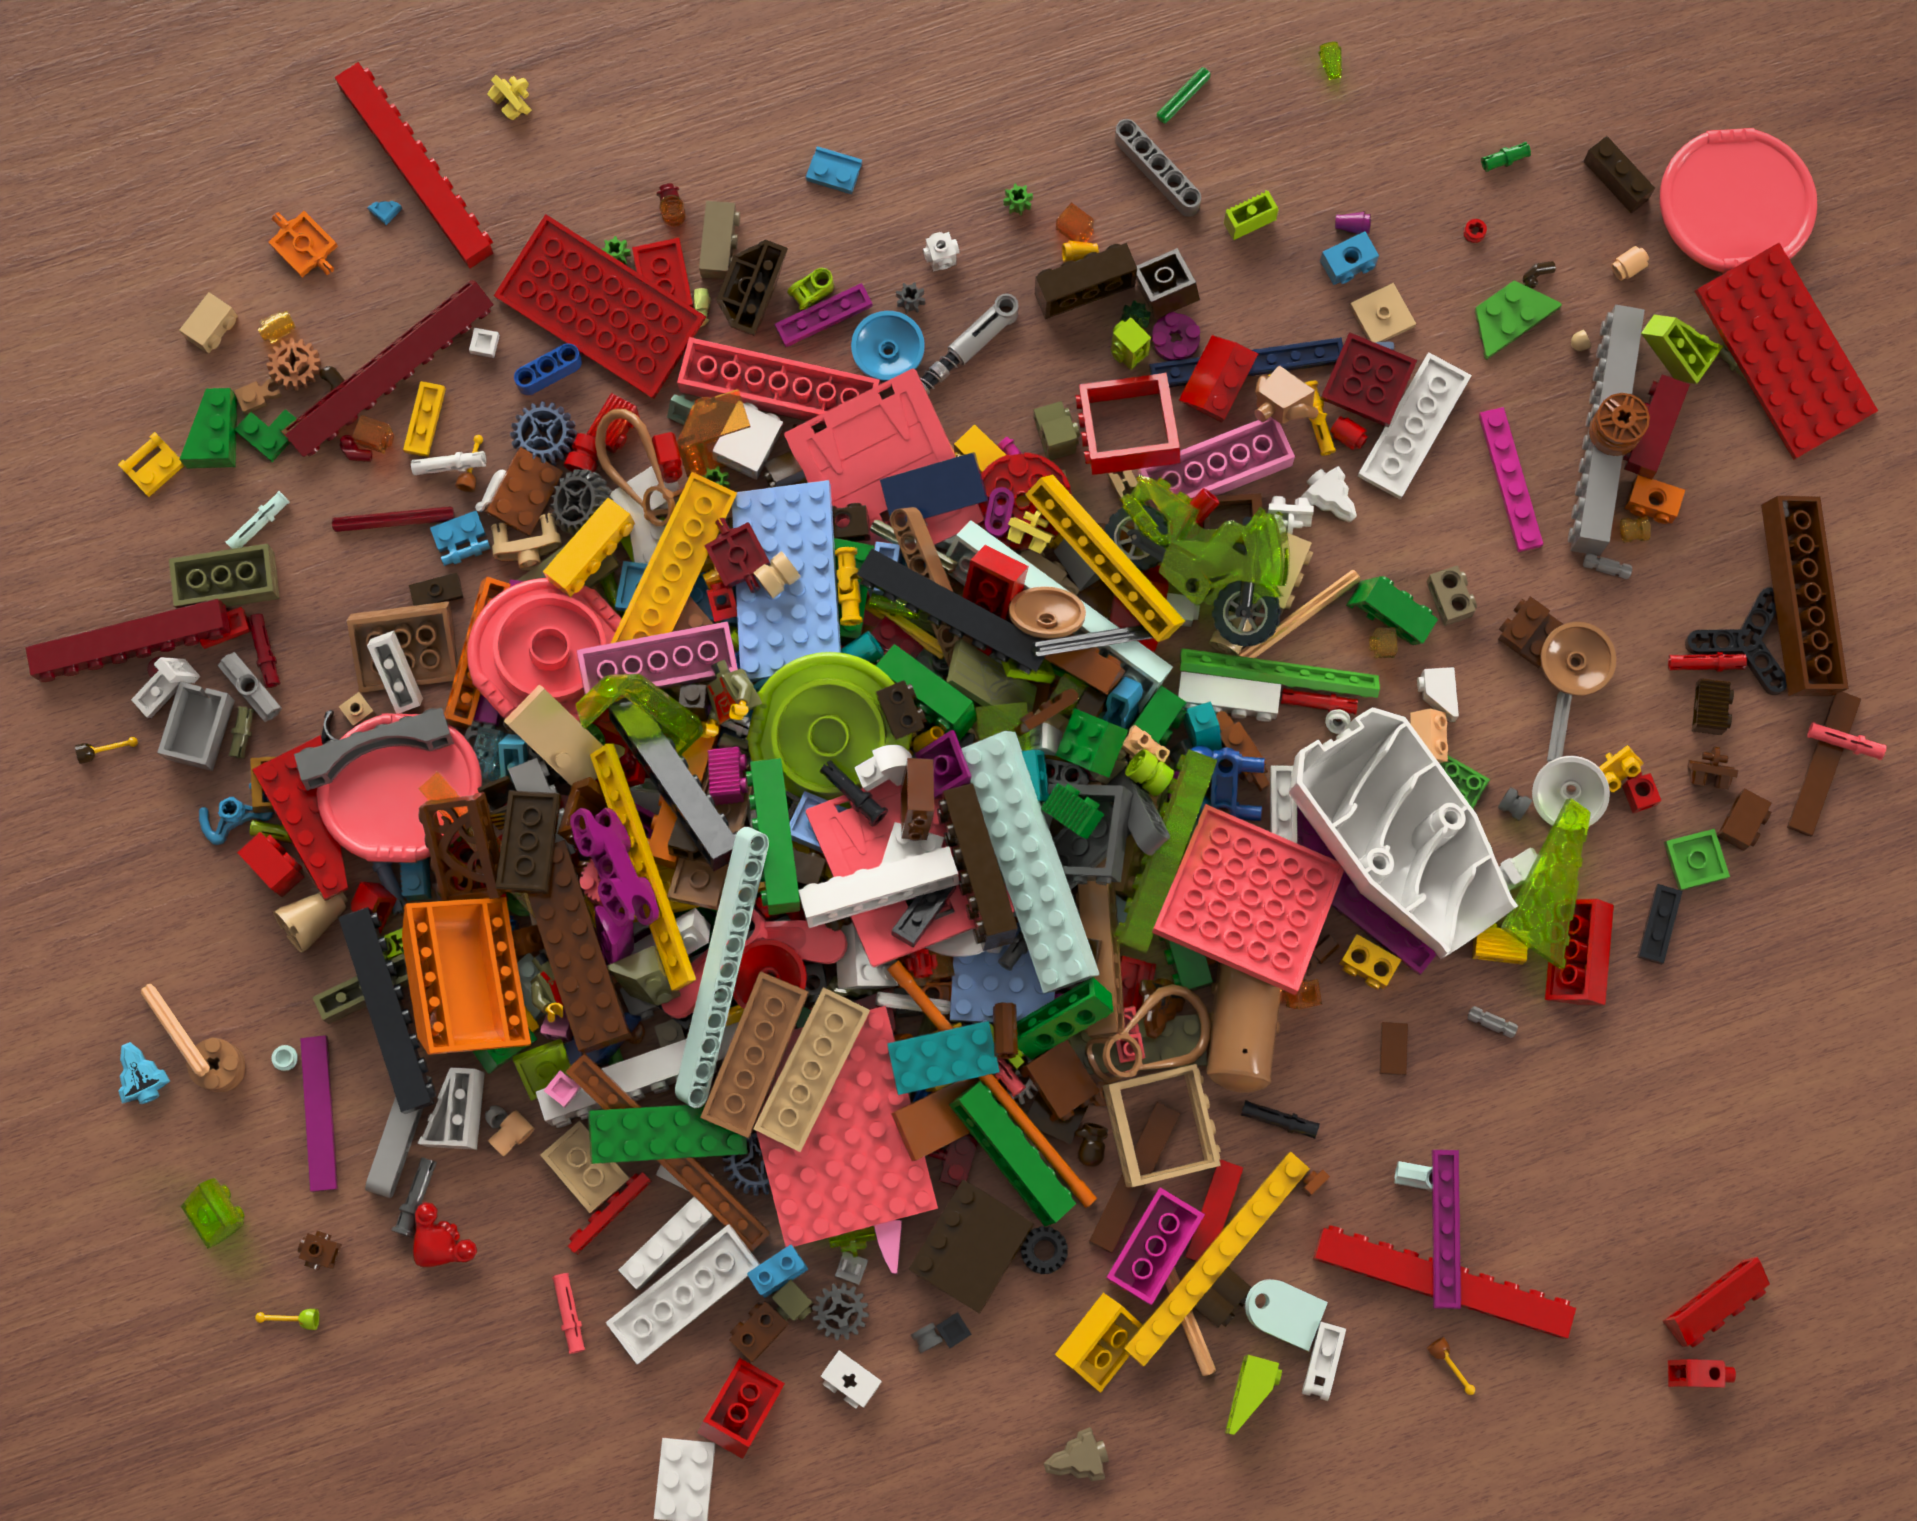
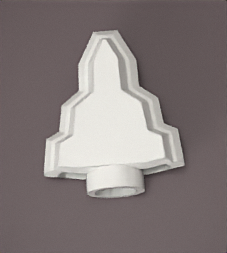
M1339 466L1327 473L1320 469L1308 479L1307 483L1310 487L1303 493L1301 498H1307L1310 506L1316 505L1322 511H1331L1337 518L1349 523L1357 517L1354 503L1347 496L1349 488L1344 482L1345 474Z

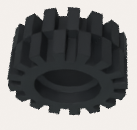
M1041 1226L1031 1230L1021 1245V1257L1025 1265L1033 1272L1043 1275L1059 1270L1068 1255L1066 1239L1058 1230L1049 1226ZM1042 1240L1051 1242L1055 1249L1053 1257L1046 1261L1038 1259L1034 1253L1035 1245Z

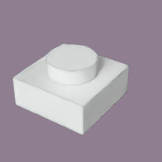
M474 328L469 348L470 354L494 358L500 336L499 333Z

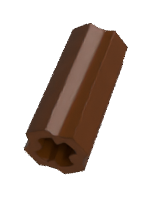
M997 1003L993 1007L994 1057L999 1059L1015 1058L1018 1055L1016 1004Z

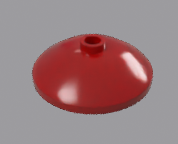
M764 939L752 942L744 947L733 992V997L741 1008L745 1009L760 972L766 974L773 973L780 980L804 990L806 989L807 973L804 962L791 946L778 940Z

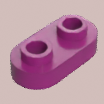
M1004 487L996 488L989 497L985 529L995 538L1005 536L1010 528L1008 523L1012 517L1014 495L1009 489ZM999 499H1005L1006 504L999 505L997 501ZM999 522L1002 524V527L995 529L993 524Z

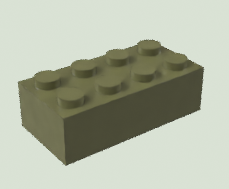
M268 544L169 559L173 604L176 609L214 599H219L226 607L280 599L275 553Z

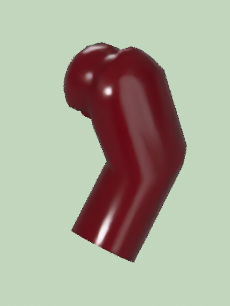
M350 435L341 437L340 449L347 459L362 462L372 461V450L359 449Z

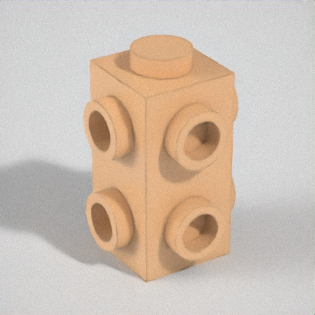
M1430 708L1410 713L1411 726L1439 763L1448 762L1446 712Z

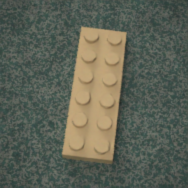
M823 987L753 1128L754 1130L801 1152L870 1012L869 1009Z

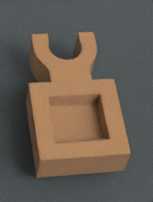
M270 378L266 380L262 386H259L256 381L234 390L245 415L267 406L266 399L282 397L279 389L273 392L270 391V388L276 385L275 379Z

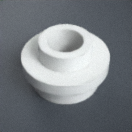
M1340 709L1330 711L1325 719L1327 728L1335 734H1339L1351 722L1349 714ZM1334 719H1341L1342 721L1337 722Z

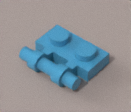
M477 511L430 527L439 552L449 549V554L441 556L444 566L454 563V565L461 563V560L472 555L477 557L482 555L483 551L491 549L488 540L478 543L477 538L485 536L486 533ZM470 541L471 546L457 550L456 546Z

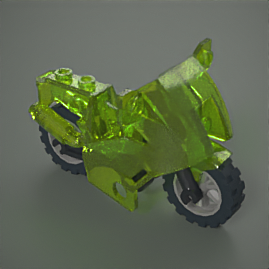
M1138 475L1136 478L1138 484L1131 495L1127 493L1120 499L1124 505L1109 518L1110 521L1104 529L1105 533L1140 571L1154 568L1158 563L1162 562L1159 573L1192 603L1199 605L1204 601L1208 605H1213L1212 617L1215 621V628L1230 643L1239 646H1255L1272 637L1281 621L1280 615L1282 611L1278 598L1284 597L1277 586H1286L1290 568L1289 540L1282 518L1283 514L1279 511L1275 514L1265 513L1266 510L1260 507L1253 518L1247 516L1242 520L1243 525L1236 521H1226L1218 529L1206 530L1201 528L1195 521L1200 509L1190 503L1192 501L1191 497L1181 491L1176 494L1170 490L1172 485L1161 477L1156 480ZM1152 500L1161 512L1147 506L1145 501ZM1133 520L1135 529L1130 530L1125 527L1129 521ZM1124 530L1129 538L1120 541L1121 532ZM1131 542V550L1127 553L1122 545ZM1137 547L1142 549L1145 554L1133 556ZM1238 596H1239V604H1237L1236 602L1233 601V600L1236 599ZM1261 602L1263 603L1265 614L1258 613L1257 606ZM1230 605L1237 608L1235 615L1229 616ZM1257 616L1264 617V620L1259 627H1257L1256 623L1253 620V618H1257ZM1241 617L1242 620L1237 629L1230 620ZM1247 619L1254 629L1253 631H1242Z

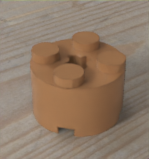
M209 1038L196 1045V1048L210 1069L209 1072L200 1077L195 1074L188 1062H186L188 1073L194 1083L211 1092H227L240 1084L245 1074V1057L239 1048L218 1038ZM216 1061H218V1066L220 1067L218 1070L214 1069Z

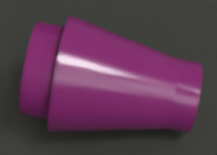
M1364 211L1336 215L1335 229L1355 234L1362 232L1369 234L1371 214H1365Z

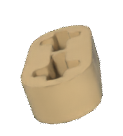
M1123 471V480L1120 479L1118 474H1113V472L1107 473L1119 500L1125 505L1135 504L1140 497V487L1132 471ZM1125 484L1130 491L1135 490L1133 497L1130 498L1129 495H1123L1125 493Z

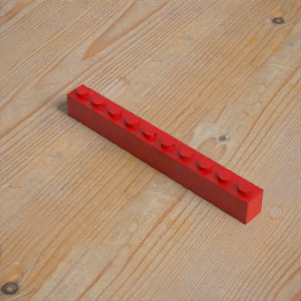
M357 62L335 76L334 78L343 94L468 268L471 269L494 254L491 248L493 241L486 231L482 233L479 230L478 226L480 223L475 215L466 212L464 208L467 205L459 194L457 196L453 194L451 190L454 187L446 176L443 178L440 176L438 164L433 158H427L425 155L427 150L420 140H414L412 137L414 132L407 122H401L399 119L401 114L394 104H388L386 101L388 96L381 85L375 86L373 83L375 78L368 67L363 69L360 63Z
M1329 1225L1328 1229H1321L1313 1260L1433 1298V1257H1429L1427 1261L1418 1258L1419 1253L1404 1249L1403 1253L1393 1250L1394 1245L1379 1241L1378 1245L1368 1242L1369 1237L1354 1233L1353 1237L1343 1234L1344 1229ZM1460 1266L1461 1307L1561 1339L1569 1338L1576 1312L1575 1307L1569 1306L1570 1301L1555 1297L1553 1301L1544 1298L1545 1293L1530 1289L1528 1293L1519 1290L1520 1285L1504 1281V1285L1496 1283L1493 1276L1479 1273V1276L1468 1274L1469 1269Z

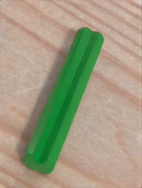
M1201 67L1157 112V119L1163 124L1167 123L1210 79L1211 73L1205 67Z

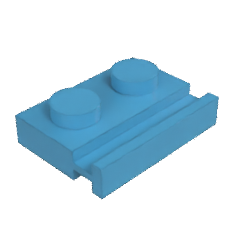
M817 146L806 175V181L852 194L859 170L863 164L862 159Z

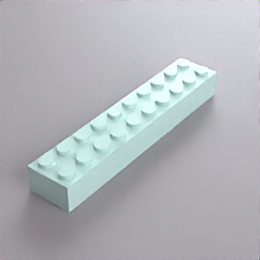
M972 520L956 535L946 553V556L958 563L955 571L948 574L964 586L970 560L984 545H987L1029 566L1023 591L1034 587H1055L1068 591ZM1083 602L1086 609L1085 621L1081 628L1073 634H1086L1118 629L1119 627ZM1138 641L1097 647L1100 649L1098 654L1107 658L1108 655H1111L1122 662L1120 667L1125 670V673L1121 680L1124 677H1128L1142 684L1143 694L1138 702L1139 713H1141L1173 666Z
M1003 731L961 748L972 776L970 782L974 785L988 834L1043 993L1055 992L1100 975L1047 821L1041 809L1040 801L1037 799L1016 732Z

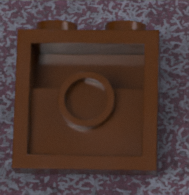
M1530 596L1527 601L1520 600L1513 610L1517 613L1512 620L1507 618L1499 628L1502 634L1498 640L1539 669L1541 666V649L1546 638L1563 623L1550 615L1548 608Z

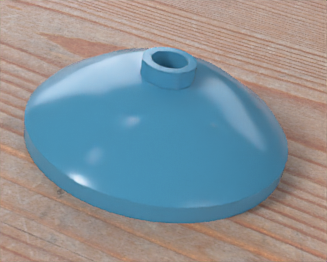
M880 311L866 317L855 329L851 342L853 359L858 368L867 376L885 382L910 369L916 370L922 361L925 349L924 337L916 322L907 315L896 311ZM891 349L893 353L886 355L884 351Z

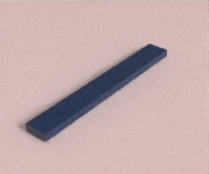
M1342 337L1254 349L1252 351L1258 353L1247 377L1273 373L1278 366L1291 371L1334 365L1343 348ZM1200 357L1149 364L1150 375L1167 373L1169 387L1187 385Z

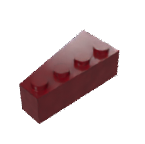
M1663 374L1658 382L1653 380L1648 395L1651 396L1648 403H1644L1650 415L1649 427L1635 449L1624 455L1623 460L1627 461L1624 470L1651 480L1653 479L1659 468L1690 384Z

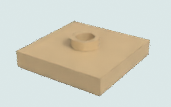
M1394 283L1350 303V308L1367 339L1372 342H1384L1416 326V322Z

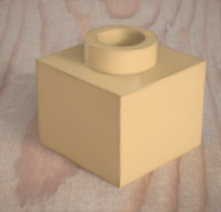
M360 692L339 706L354 727L377 716ZM357 706H360V710L358 712H352L353 709H355Z

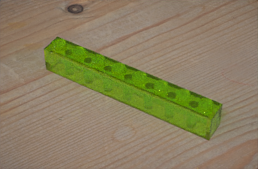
M1188 749L1187 755L1181 754L1177 769L1181 770L1178 779L1172 778L1168 793L1172 794L1169 803H1163L1159 814L1160 817H1163L1162 821L1170 834V838L1152 856L1144 854L1141 864L1146 866L1142 875L1137 873L1132 887L1137 889L1133 899L1128 897L1123 911L1128 913L1124 923L1119 922L1114 935L1119 937L1117 944L1147 954L1154 935L1152 930L1177 873L1215 770L1217 759Z

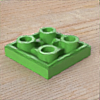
M1448 755V762L1440 763V765L1473 809L1490 779Z

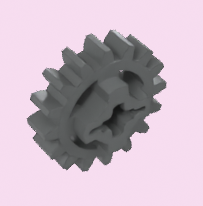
M835 1283L832 1284V1291L830 1292L825 1288L822 1289L825 1296L823 1298L816 1296V1300L820 1304L819 1306L812 1307L813 1310L818 1311V1315L814 1316L813 1320L821 1322L817 1329L822 1330L826 1328L825 1336L829 1337L831 1333H834L835 1340L837 1341L842 1334H844L846 1340H849L850 1332L858 1335L857 1327L866 1326L861 1321L862 1318L869 1317L868 1313L863 1312V1309L868 1307V1303H861L860 1301L864 1297L863 1293L856 1296V1287L853 1286L849 1291L847 1290L846 1283L842 1284L841 1289H838ZM841 1294L852 1297L856 1303L848 1304L844 1302ZM832 1297L833 1303L830 1309L823 1311L825 1303ZM838 1305H841L843 1308H853L844 1313L843 1319H840L838 1315L829 1316V1314L837 1310ZM858 1312L856 1321L849 1327L848 1321L851 1315ZM833 1319L838 1322L840 1330L830 1327L826 1321Z

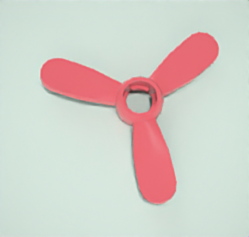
M753 909L751 921L755 924V930L746 940L745 946L764 939L778 940L791 946L800 955L802 960L822 964L836 963L843 958L847 951V938L841 929L832 931L825 924L809 928L807 921L802 920L767 922L757 909ZM709 948L691 963L696 980L679 990L681 996L661 1004L663 1010L672 1018H685L693 1013Z

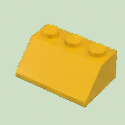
M1103 1293L1056 1352L1055 1356L1101 1393L1130 1356L1123 1348L1142 1327V1324L1122 1305Z

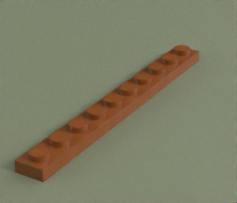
M585 1053L565 1072L604 1110L642 1108ZM696 1159L657 1160L725 1226L730 1224L752 1252L770 1234V1231Z

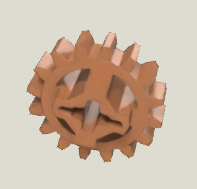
M290 338L289 344L282 340V347L273 346L275 354H268L270 362L267 363V368L270 371L271 379H275L277 386L283 384L285 390H288L290 386H294L295 391H298L299 385L308 388V381L316 382L313 375H320L318 367L322 366L320 358H318V351L313 350L314 348L311 343L305 346L303 339L295 343L294 339ZM294 359H296L295 366H294V370H293L292 367H293Z

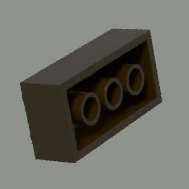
M1127 243L1122 245L1113 244L1103 252H1091L1081 260H1070L1063 263L1059 268L1053 270L1049 268L1041 271L1035 276V296L1044 318L1048 319L1135 287L1138 268Z

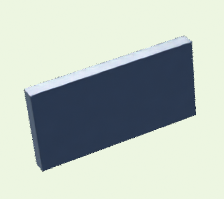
M975 452L880 479L889 516L896 509L914 507L921 512L923 519H927L988 501Z

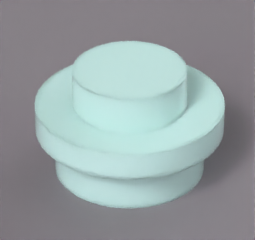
M282 1045L274 1050L272 1063L278 1070L289 1071L297 1064L298 1054L291 1046Z

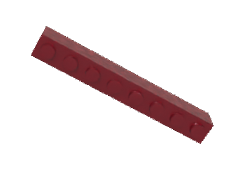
M214 599L25 648L30 675L40 682H51L57 676H74L79 674L81 670H98L103 668L105 664H122L127 662L129 658H146L151 656V653L157 651L170 652L180 645L194 646L199 644L201 639H221L224 637L223 634L230 633V625L226 605L219 599Z

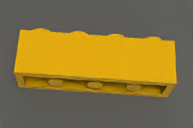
M607 498L545 568L543 573L547 580L569 597L579 592L583 588L586 579L598 571L601 562L607 555H611L616 550L617 544L621 539L627 537L632 532L635 522L631 514L610 498Z

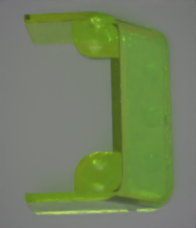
M641 674L607 675L576 703L581 725L586 729L619 696L623 695L662 725L663 734L666 738L669 736L673 740L676 747L675 751L679 756L698 740L703 733L701 720L695 714Z

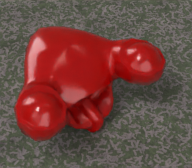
M424 1202L417 1207L415 1212L416 1233L413 1245V1259L417 1266L434 1267L450 1262L466 1263L474 1259L477 1253L476 1244L470 1239L461 1240L457 1244L460 1235L456 1224H450L447 1221H440L434 1224L438 1209L433 1203Z

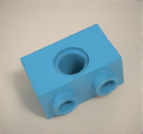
M1362 232L1323 251L1320 262L1333 285L1339 282L1344 284L1352 280L1354 275L1360 272L1367 273L1376 267L1379 254L1367 233ZM1352 257L1356 263H1348L1345 258Z

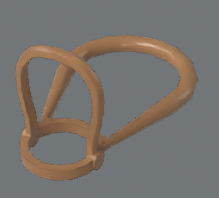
M613 409L603 416L596 432V451L602 469L614 483L643 507L646 520L655 526H666L675 508L674 498L680 497L683 489L672 492L665 488L652 439L641 419L627 409ZM616 419H625L638 431L659 483L645 491L643 501L611 465L606 452V432L610 423ZM655 490L663 494V498L667 500L668 509L651 510L650 497ZM668 515L664 521L656 518V516Z
M1171 984L1158 988L1150 995L1120 1035L1115 1034L1109 1038L1097 1037L1090 1039L1086 1044V1056L1093 1072L1106 1083H1114L1125 1077H1133L1137 1074L1138 1070L1181 1067L1194 1063L1205 1053L1210 1041L1211 1021L1206 1006L1197 994L1187 987ZM1170 995L1182 996L1193 1005L1200 1019L1201 1034L1196 1047L1189 1054L1143 1065L1141 1048L1128 1032L1163 997ZM1125 1040L1134 1049L1135 1063L1131 1070L1120 1072L1112 1064L1110 1049L1114 1042ZM1093 1044H1105L1103 1048L1104 1064L1108 1071L1116 1077H1108L1099 1069L1092 1053Z

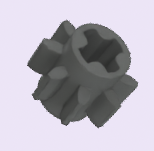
M916 282L912 285L903 283L902 291H896V297L899 298L897 307L903 306L906 314L913 310L918 313L919 305H925V299L922 297L924 289L918 290Z

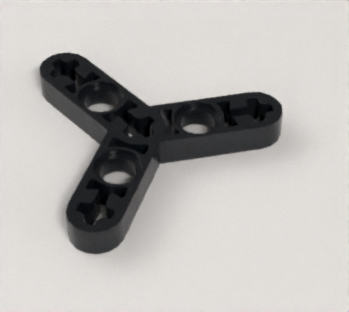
M1772 587L1765 588L1758 594L1740 629L1695 630L1685 640L1686 649L1695 655H1711L1717 652H1723V654H1746L1748 667L1762 688L1770 695H1778L1787 687L1784 672L1762 641L1776 613ZM1771 595L1773 602L1767 606L1766 610L1761 609L1766 602L1764 597ZM1753 615H1761L1764 619V625L1761 627L1755 626L1752 623ZM1750 631L1754 632L1750 639L1751 644L1748 647L1744 646L1743 639L1749 635ZM1709 636H1711L1710 643H1703L1699 648H1697L1695 643H1692L1696 637H1698L1699 641H1707ZM1718 636H1724L1728 639L1729 645L1727 648H1720L1716 644ZM1757 656H1762L1767 660L1766 668L1756 666L1755 658ZM1772 668L1773 672L1764 677L1763 674ZM1772 679L1780 681L1778 687L1770 685Z

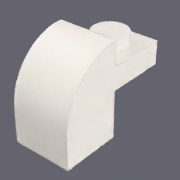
M887 745L873 750L874 756L854 767L863 789L867 792L889 779L896 786H899L902 783L907 758H912V755L900 745Z
M1528 848L1514 858H1508L1500 863L1501 866L1499 867L1509 891L1547 870L1533 848Z

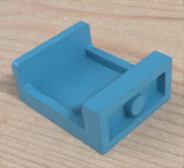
M791 1244L749 1271L747 1275L759 1294L767 1298L782 1288L788 1281H793L809 1269Z

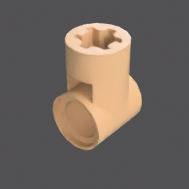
M515 1110L504 1119L500 1125L501 1129L488 1141L502 1156H505L516 1143L519 1145L525 1141L535 1128Z

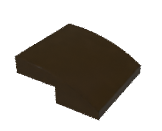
M1038 1092L1027 1116L1038 1130L1071 1145L1075 1136L1074 1132L1078 1130L1089 1105L1081 1108L1079 1105L1073 1109L1075 1114L1063 1122L1060 1119L1052 1122L1049 1117L1053 1114Z

